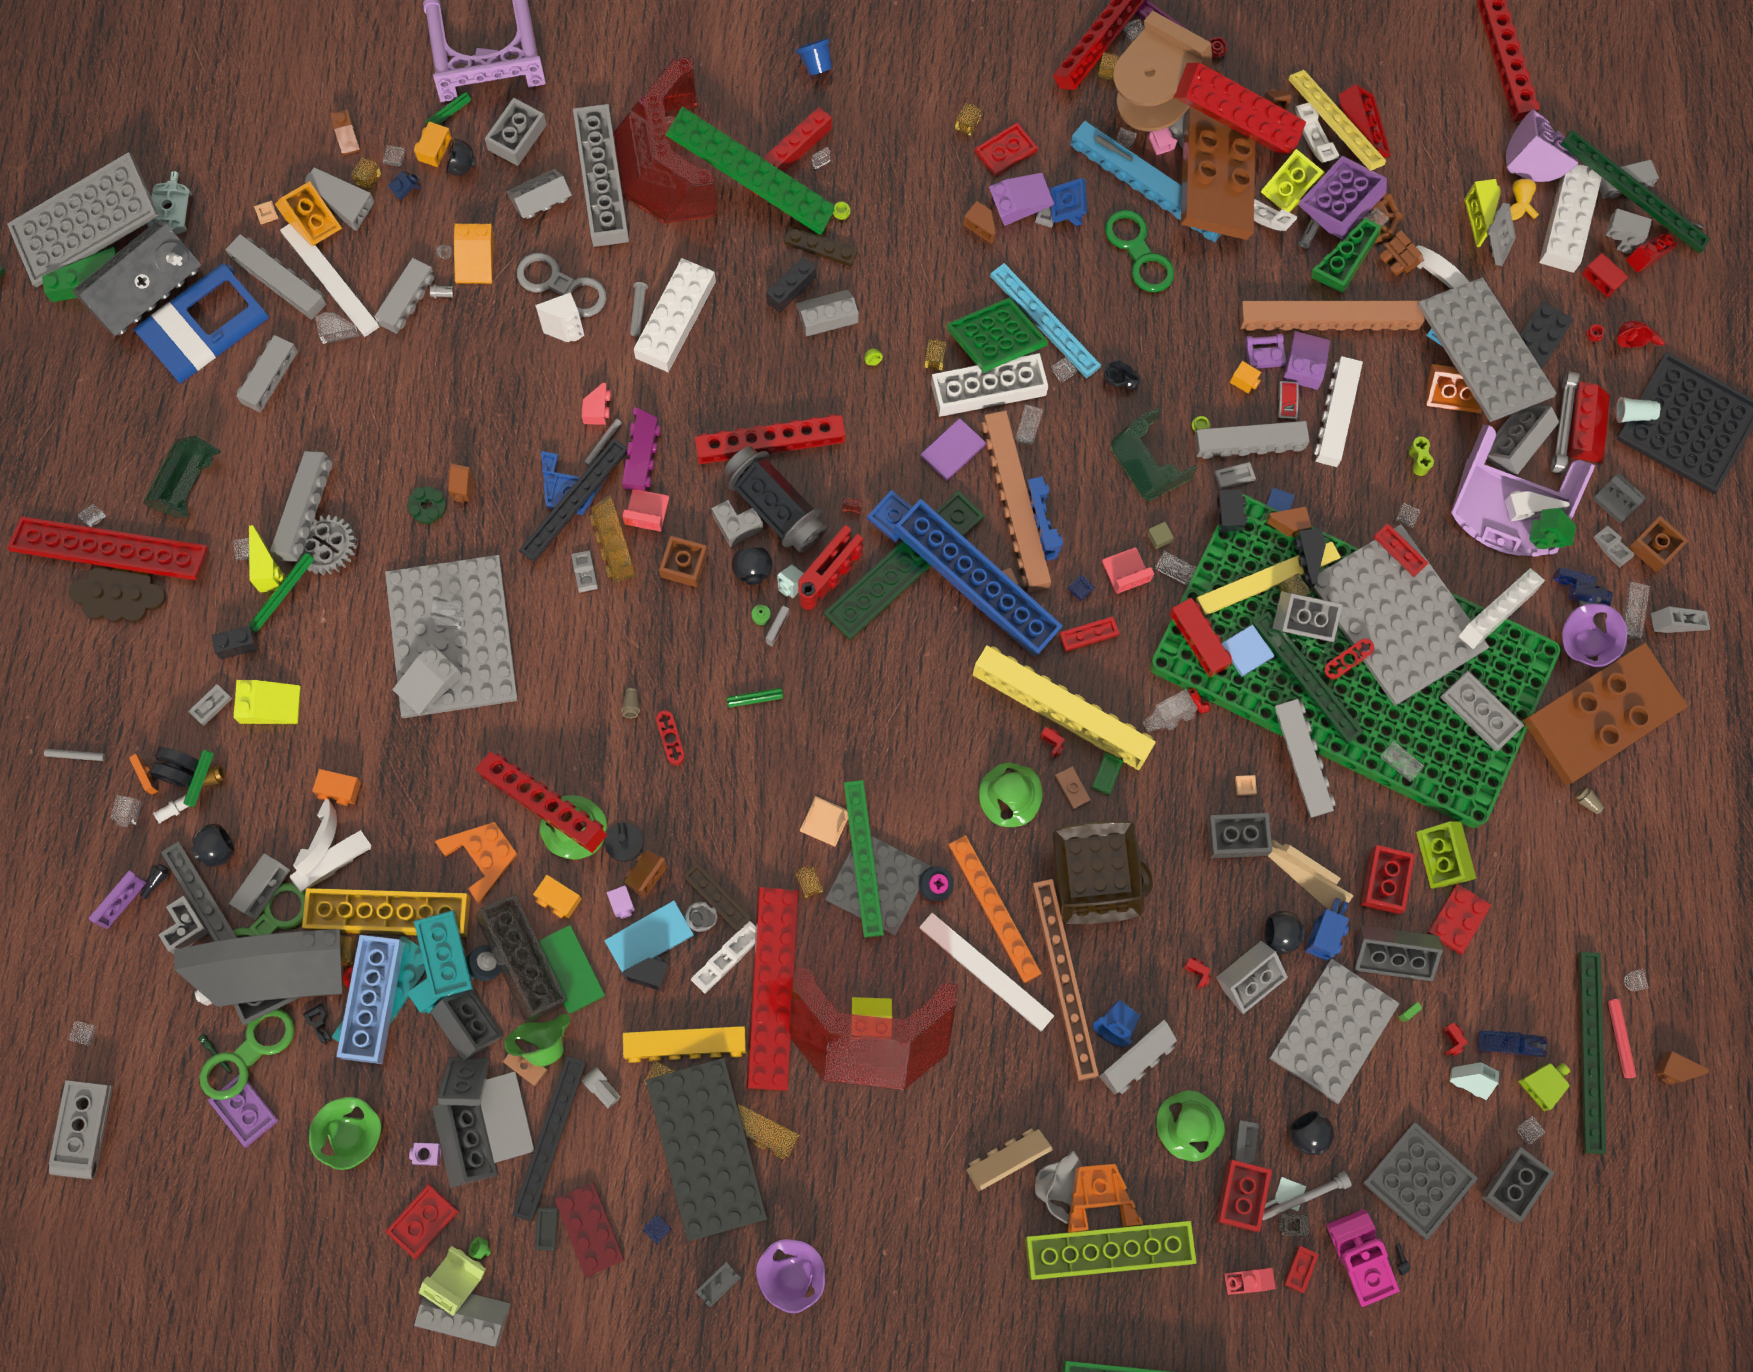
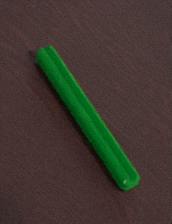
M304 553L248 624L254 632H258L314 561V557L309 553Z

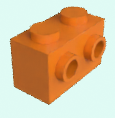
M319 769L312 792L317 796V799L323 801L325 799H333L340 805L348 806V803L355 804L361 781L356 777Z

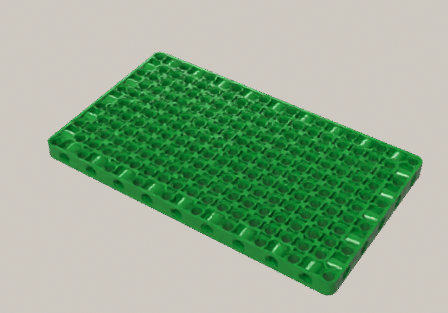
M1242 494L1246 498L1244 514H1247V525L1245 526L1249 527L1251 531H1246L1243 528L1241 532H1219V526L1217 525L1179 604L1188 600V597H1193L1196 600L1197 597L1209 593L1213 589L1221 588L1298 556L1295 553V550L1298 549L1294 546L1296 536L1288 537L1266 523L1270 513L1279 511ZM1323 532L1325 544L1333 542L1337 551H1341L1344 556H1340L1341 558L1338 561L1321 567L1319 573L1359 549ZM1219 534H1224L1227 539L1220 538ZM1260 534L1266 535L1268 539H1263ZM1236 542H1241L1244 547L1237 546ZM1278 542L1283 543L1285 548L1280 547ZM1253 550H1258L1261 555L1254 554ZM1228 558H1234L1236 563L1230 562ZM1270 558L1276 559L1278 563H1272ZM1203 565L1210 566L1211 570L1204 569ZM1245 566H1251L1253 571H1248ZM1225 573L1228 579L1222 578L1220 574ZM1302 576L1285 582L1287 587L1275 586L1263 591V595L1256 594L1208 614L1204 618H1208L1214 633V629L1222 631L1223 635H1219L1223 643L1250 627L1254 620L1267 611L1275 619L1278 603L1273 602L1272 598L1279 600L1281 591L1298 594L1297 590H1301L1304 596L1318 598L1313 589L1308 591L1307 585L1303 583ZM1450 592L1470 621L1485 609ZM1247 605L1253 606L1255 611H1250ZM1222 613H1227L1230 619H1225ZM1171 619L1150 662V670L1153 674L1188 691L1196 688L1200 697L1283 736L1274 706L1298 699L1299 702H1303L1305 711L1311 715V718L1304 716V719L1310 723L1312 731L1309 732L1311 739H1315L1318 749L1315 750L1316 753L1468 827L1478 828L1489 819L1526 733L1527 726L1523 720H1519L1524 726L1503 745L1508 749L1509 753H1505L1502 747L1496 752L1446 702L1442 703L1439 700V696H1442L1451 687L1447 685L1446 680L1451 681L1453 685L1467 671L1473 672L1477 675V680L1516 718V714H1520L1525 719L1536 710L1560 654V646L1555 641L1506 619L1484 639L1491 643L1487 650L1459 666L1460 670L1455 669L1425 687L1428 695L1420 690L1404 700L1403 703L1394 706L1386 694L1380 693L1378 688L1381 686L1363 661L1348 671L1351 677H1346L1343 674L1338 679H1329L1325 675L1326 663H1329L1352 646L1346 636L1342 635V630L1339 626L1337 627L1334 642L1323 640L1324 644H1319L1316 638L1285 632L1321 679L1325 680L1326 685L1344 708L1353 714V719L1363 730V733L1358 736L1363 739V744L1357 742L1356 739L1349 744L1344 742L1270 647L1269 649L1274 654V660H1268L1241 677L1235 666L1231 663L1228 668L1223 670L1224 676L1215 674L1209 678L1204 668L1199 665L1197 657L1181 632L1179 635L1172 632V629H1178L1173 619ZM1239 622H1245L1247 627H1242ZM1510 632L1515 634L1516 638H1512ZM1334 646L1339 647L1341 653L1336 652ZM1502 648L1508 650L1509 655L1505 654ZM1545 649H1548L1551 655H1548L1545 652ZM1181 653H1187L1190 659H1184ZM1309 654L1314 655L1316 657V661L1311 660L1309 658ZM1352 654L1344 656L1346 664H1353L1355 662L1351 658ZM1478 656L1484 659V663L1479 661ZM1520 657L1525 658L1526 663L1522 662ZM1340 660L1337 661V662L1339 663L1338 666H1336L1334 669H1330V671H1329L1330 674H1331V673H1334L1335 675L1338 674V673H1337V670H1338L1341 666H1342V669H1343V670L1346 669V668L1341 664V661H1340ZM1156 661H1162L1165 666L1159 667ZM1495 664L1499 665L1502 671L1498 670ZM1258 670L1265 671L1267 676H1261ZM1513 673L1518 674L1519 679H1516ZM1191 678H1197L1199 680V684H1194L1191 681ZM1233 678H1239L1242 684H1236ZM1276 678L1282 679L1284 685L1278 684ZM1361 679L1366 680L1368 686L1363 685ZM1488 681H1492L1495 687L1490 686ZM1531 681L1536 683L1537 688L1531 685ZM1251 686L1257 687L1259 693L1253 692ZM1293 687H1299L1301 693H1296ZM1336 687L1342 688L1344 694L1338 693ZM1506 689L1512 692V696L1507 694ZM1226 694L1232 695L1234 701L1228 700ZM1268 695H1274L1276 701H1271ZM1353 696L1360 697L1361 702L1355 701ZM1371 704L1377 705L1378 711L1372 709ZM1414 704L1418 705L1421 711H1417L1414 708ZM1261 711H1266L1269 717H1263ZM1389 712L1394 713L1396 719H1392L1389 716ZM1431 713L1437 714L1438 720L1434 719ZM1321 720H1326L1329 726H1323ZM1364 720L1369 721L1371 727H1367L1364 724ZM1406 721H1411L1413 728L1409 727ZM1449 721L1454 722L1456 728L1451 727ZM1381 729H1386L1389 735H1384ZM1424 729H1428L1431 736H1427L1424 733ZM1467 729L1473 732V737L1468 735ZM1399 737H1403L1406 740V744H1402L1399 741ZM1442 737L1448 740V745L1442 742ZM1331 745H1336L1339 751H1333ZM1374 745H1378L1381 748V752H1377L1374 749ZM1417 745L1423 748V753L1417 750ZM1459 746H1463L1466 749V753L1461 752ZM1391 754H1396L1399 761L1394 760ZM1434 754H1438L1441 757V761L1436 760ZM1477 754L1483 757L1484 762L1477 758ZM1366 762H1371L1374 769L1368 768ZM1409 762H1413L1416 765V769H1412ZM1452 762L1459 766V770L1453 768ZM1427 770L1434 774V778L1428 776ZM1470 771L1475 772L1477 778H1473L1470 775ZM1402 779H1406L1409 782V786H1405L1402 783ZM1445 779L1451 782V787L1446 785ZM1488 779L1493 781L1494 787L1488 784ZM1463 787L1468 789L1469 795L1464 794ZM1437 796L1443 797L1444 803H1440ZM1473 813L1479 815L1480 821L1473 817Z

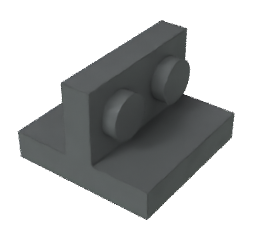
M1618 473L1592 500L1621 524L1646 497Z

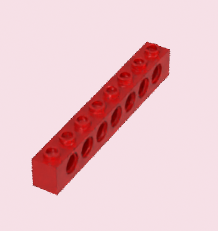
M1111 0L1052 75L1060 89L1075 90L1145 0Z
M1477 0L1476 3L1513 122L1522 121L1532 109L1538 112L1540 105L1535 97V88L1530 81V72L1526 68L1525 57L1521 53V44L1516 37V28L1512 24L1511 12L1506 5L1507 0Z
M831 414L824 418L812 417L808 420H793L790 423L784 424L777 422L770 426L757 425L750 429L738 428L730 432L719 431L717 434L709 435L703 433L695 437L698 462L699 464L730 460L736 453L748 446H752L757 453L767 451L769 454L845 443V430L842 415ZM828 428L829 431L823 432L821 429ZM805 430H808V431H810L811 433L808 434V435H805V434H803L802 432L805 431ZM786 433H791L793 436L788 438L784 435ZM767 436H773L774 439H773V440H767L766 437H767ZM751 438L756 440L754 443L747 442ZM732 441H736L738 443L735 446L729 445V443ZM713 444L719 445V447L715 449L711 448L710 446Z
M490 751L475 768L484 779L590 853H593L607 836L603 830L604 826L596 819L591 821L589 819L590 816L586 812L575 810V805L568 800L562 801V797L555 791L550 793L545 784L540 781L538 783L534 782V777L527 772L521 773V769L513 762L508 764V760L500 753L495 755Z

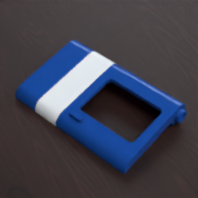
M220 264L133 328L179 384L269 319L262 307L233 275L235 271L229 264ZM229 281L249 306L214 333L207 335L187 310L223 282Z

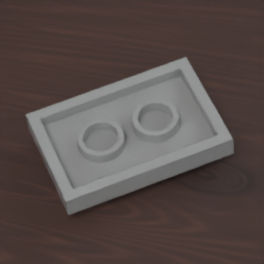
M1502 203L1500 209L1495 213L1493 224H1490L1488 228L1490 246H1492L1493 250L1492 257H1494L1495 265L1503 266L1516 238L1510 204Z

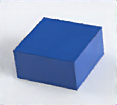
M1272 488L1266 505L1278 511L1290 510L1295 495Z

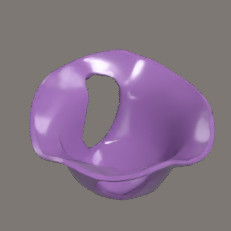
M1586 604L1578 607L1568 617L1563 628L1562 635L1565 651L1572 659L1590 666L1601 667L1610 664L1622 655L1626 646L1627 627L1624 619L1615 609L1604 604ZM1605 612L1607 614L1605 621L1607 633H1603L1595 625L1593 617L1596 613ZM1599 655L1597 661H1593L1587 658Z
M789 1239L779 1240L766 1249L757 1263L756 1274L763 1295L771 1304L785 1312H802L817 1302L824 1291L825 1267L823 1260L818 1252L805 1242ZM777 1249H781L785 1254L795 1255V1257L777 1261L773 1260V1255ZM812 1280V1287L814 1288L815 1293L812 1296L805 1298V1294Z

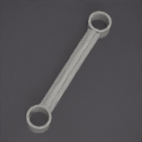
M1571 371L1565 373L1562 382V389H1564L1556 451L1551 463V472L1564 474L1568 465L1567 447L1574 395L1579 382V373Z

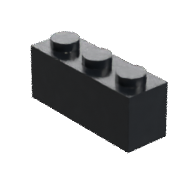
M803 256L766 292V302L778 313H781L817 278V267Z

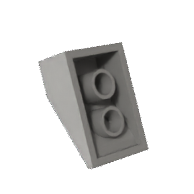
M431 644L416 658L392 690L421 716L462 675Z

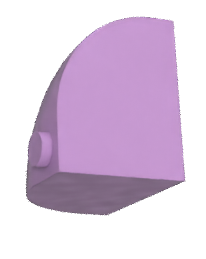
M1533 109L1515 130L1506 151L1507 169L1513 174L1516 173L1525 179H1531L1536 182L1551 181L1564 176L1578 164V159L1560 145L1565 137L1559 131L1555 133L1549 125L1550 122Z

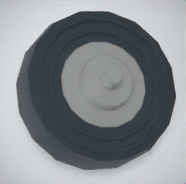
M491 945L476 947L470 953L467 960L469 972L475 979L480 981L495 979L504 967V958L501 952Z

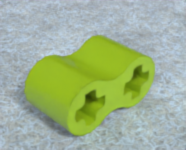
M1417 437L1408 449L1410 456L1413 458L1412 470L1419 476L1426 475L1434 464V460L1429 454L1430 443L1425 437Z

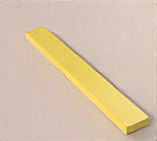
M1305 70L1289 76V81L1370 171L1385 165L1386 160Z
M1333 542L1326 544L1320 568L1341 558ZM1300 555L1197 597L1196 601L1200 605L1204 616L1302 576L1304 573L1303 568L1299 566L1298 562Z

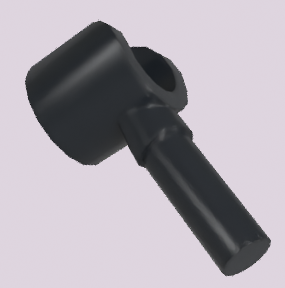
M1397 1244L1395 1246L1401 1263L1397 1264L1396 1268L1400 1275H1404L1410 1271L1411 1265L1405 1259L1401 1245Z

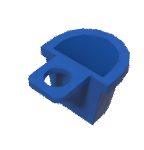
M830 38L813 41L795 49L796 54L800 55L809 75H815L833 68L829 50Z
M1118 1000L1103 1016L1095 1020L1093 1029L1106 1042L1117 1047H1127L1132 1043L1130 1038L1140 1015L1124 1002Z

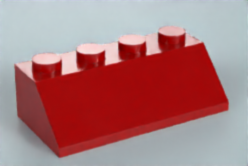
M1357 84L1338 94L1340 99L1339 106L1346 117L1384 158L1391 156L1374 94Z
M1580 381L1577 385L1566 456L1603 463L1610 395L1597 384Z

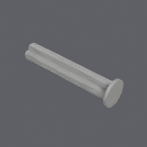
M635 282L633 285L635 295L630 333L631 336L639 337L641 333L645 290L648 289V285L643 282Z

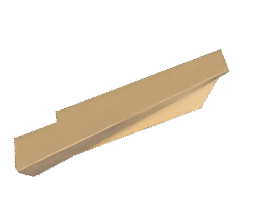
M1272 840L1273 851L1268 857L1324 907L1330 910L1335 898L1341 900L1339 907L1343 901L1350 902L1353 895L1337 886L1341 879L1340 877L1291 845L1284 844L1283 846Z

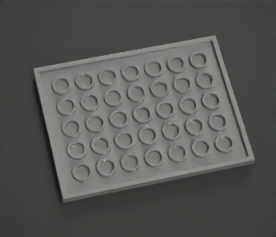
M1401 524L1395 527L1394 530L1427 561ZM1376 540L1318 574L1313 590L1321 600L1343 604L1338 626L1353 646L1361 639H1369L1373 642L1374 651L1363 662L1394 706L1489 648L1486 641L1483 640L1472 649L1459 637L1471 621L1430 564L1413 577ZM1361 644L1362 648L1357 652L1359 656L1363 651L1369 652V644Z
M499 555L385 572L397 683L416 658L431 644L462 675L422 715L518 701ZM399 697L402 718L419 716Z

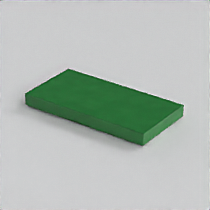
M571 925L534 943L569 1015L605 997Z

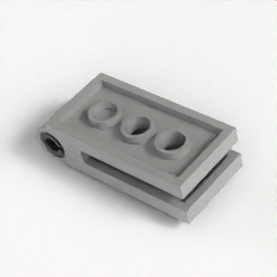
M65 1080L49 1160L50 1175L92 1180L95 1178L113 1086ZM85 1099H87L89 1102V1105L86 1109H84L82 1106V1103ZM80 1120H83L85 1123L82 1130L78 1127Z

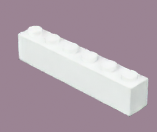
M1341 356L1340 360L1334 363L1332 373H1335L1334 379L1331 378L1329 384L1331 393L1327 395L1325 405L1328 407L1327 411L1323 412L1321 419L1324 425L1323 428L1320 427L1318 433L1320 443L1315 447L1314 454L1317 455L1315 462L1337 467L1342 459L1362 361Z
M1530 568L1474 618L1459 637L1474 649L1526 602L1545 580Z

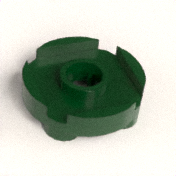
M433 487L415 488L407 504L410 515L421 524L435 523L434 521L444 516L447 507L443 494ZM426 502H429L430 504L432 503V506H431V507H428L427 509H423V508H424V506H422L423 503H426Z

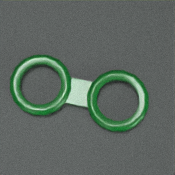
M1131 210L1117 211L1109 216L1105 223L1107 239L1113 245L1127 249V252L1134 261L1132 277L1139 288L1147 292L1156 293L1169 287L1174 279L1173 265L1165 256L1151 253L1144 242L1147 236L1145 220L1138 213ZM1122 218H1129L1135 221L1140 229L1138 237L1130 241L1117 238L1112 230L1114 222ZM1149 261H1156L1162 264L1167 272L1166 279L1158 284L1145 282L1139 273L1141 265Z

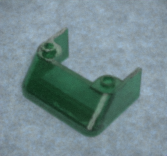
M1158 407L1133 420L1112 440L1110 446L1111 451L1134 487L1146 501H1152L1193 479L1198 468L1194 465L1180 473L1172 464H1165L1159 468L1140 438L1147 434L1149 425L1156 422L1160 412Z
M195 435L177 439L161 465L144 498L143 504L175 518L188 517V507L185 500L200 470L205 467L209 468L214 460L212 458L213 455L220 454L221 450Z

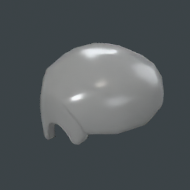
M706 902L693 903L687 908L685 914L687 925L697 932L709 930L716 924L718 918L716 909L707 905Z

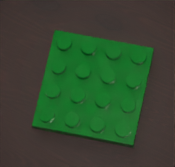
M1010 297L947 324L949 333L983 373L1047 346V339Z

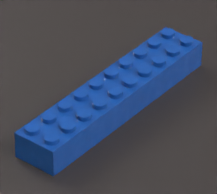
M921 498L894 527L893 532L1033 657L1039 654L1062 628L1063 625Z

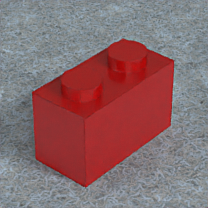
M1603 253L1591 262L1582 273L1607 298L1628 279L1625 272L1619 269Z

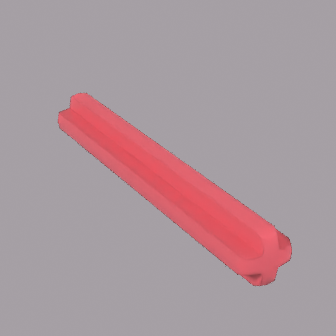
M1612 999L1608 1001L1623 1074L1627 1079L1636 1077V1071L1619 999Z

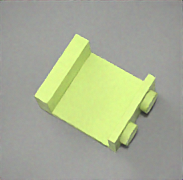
M451 1246L447 1257L430 1278L427 1276L422 1282L419 1293L454 1316L482 1280L486 1268L480 1262L466 1256L462 1250Z

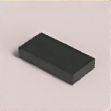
M537 1207L535 1250H556L558 1208Z

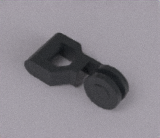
M322 1004L303 1013L307 1024L313 1026L321 1043L323 1042L326 1045L328 1044L327 1040L329 1042L333 1041L329 1031L324 1027L328 1015ZM321 1013V1019L317 1022H312L311 1018Z

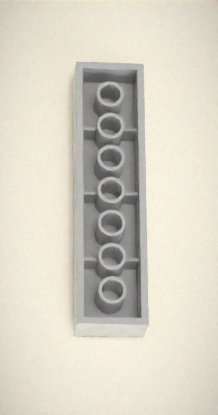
M609 104L575 108L573 113L593 247L629 242Z

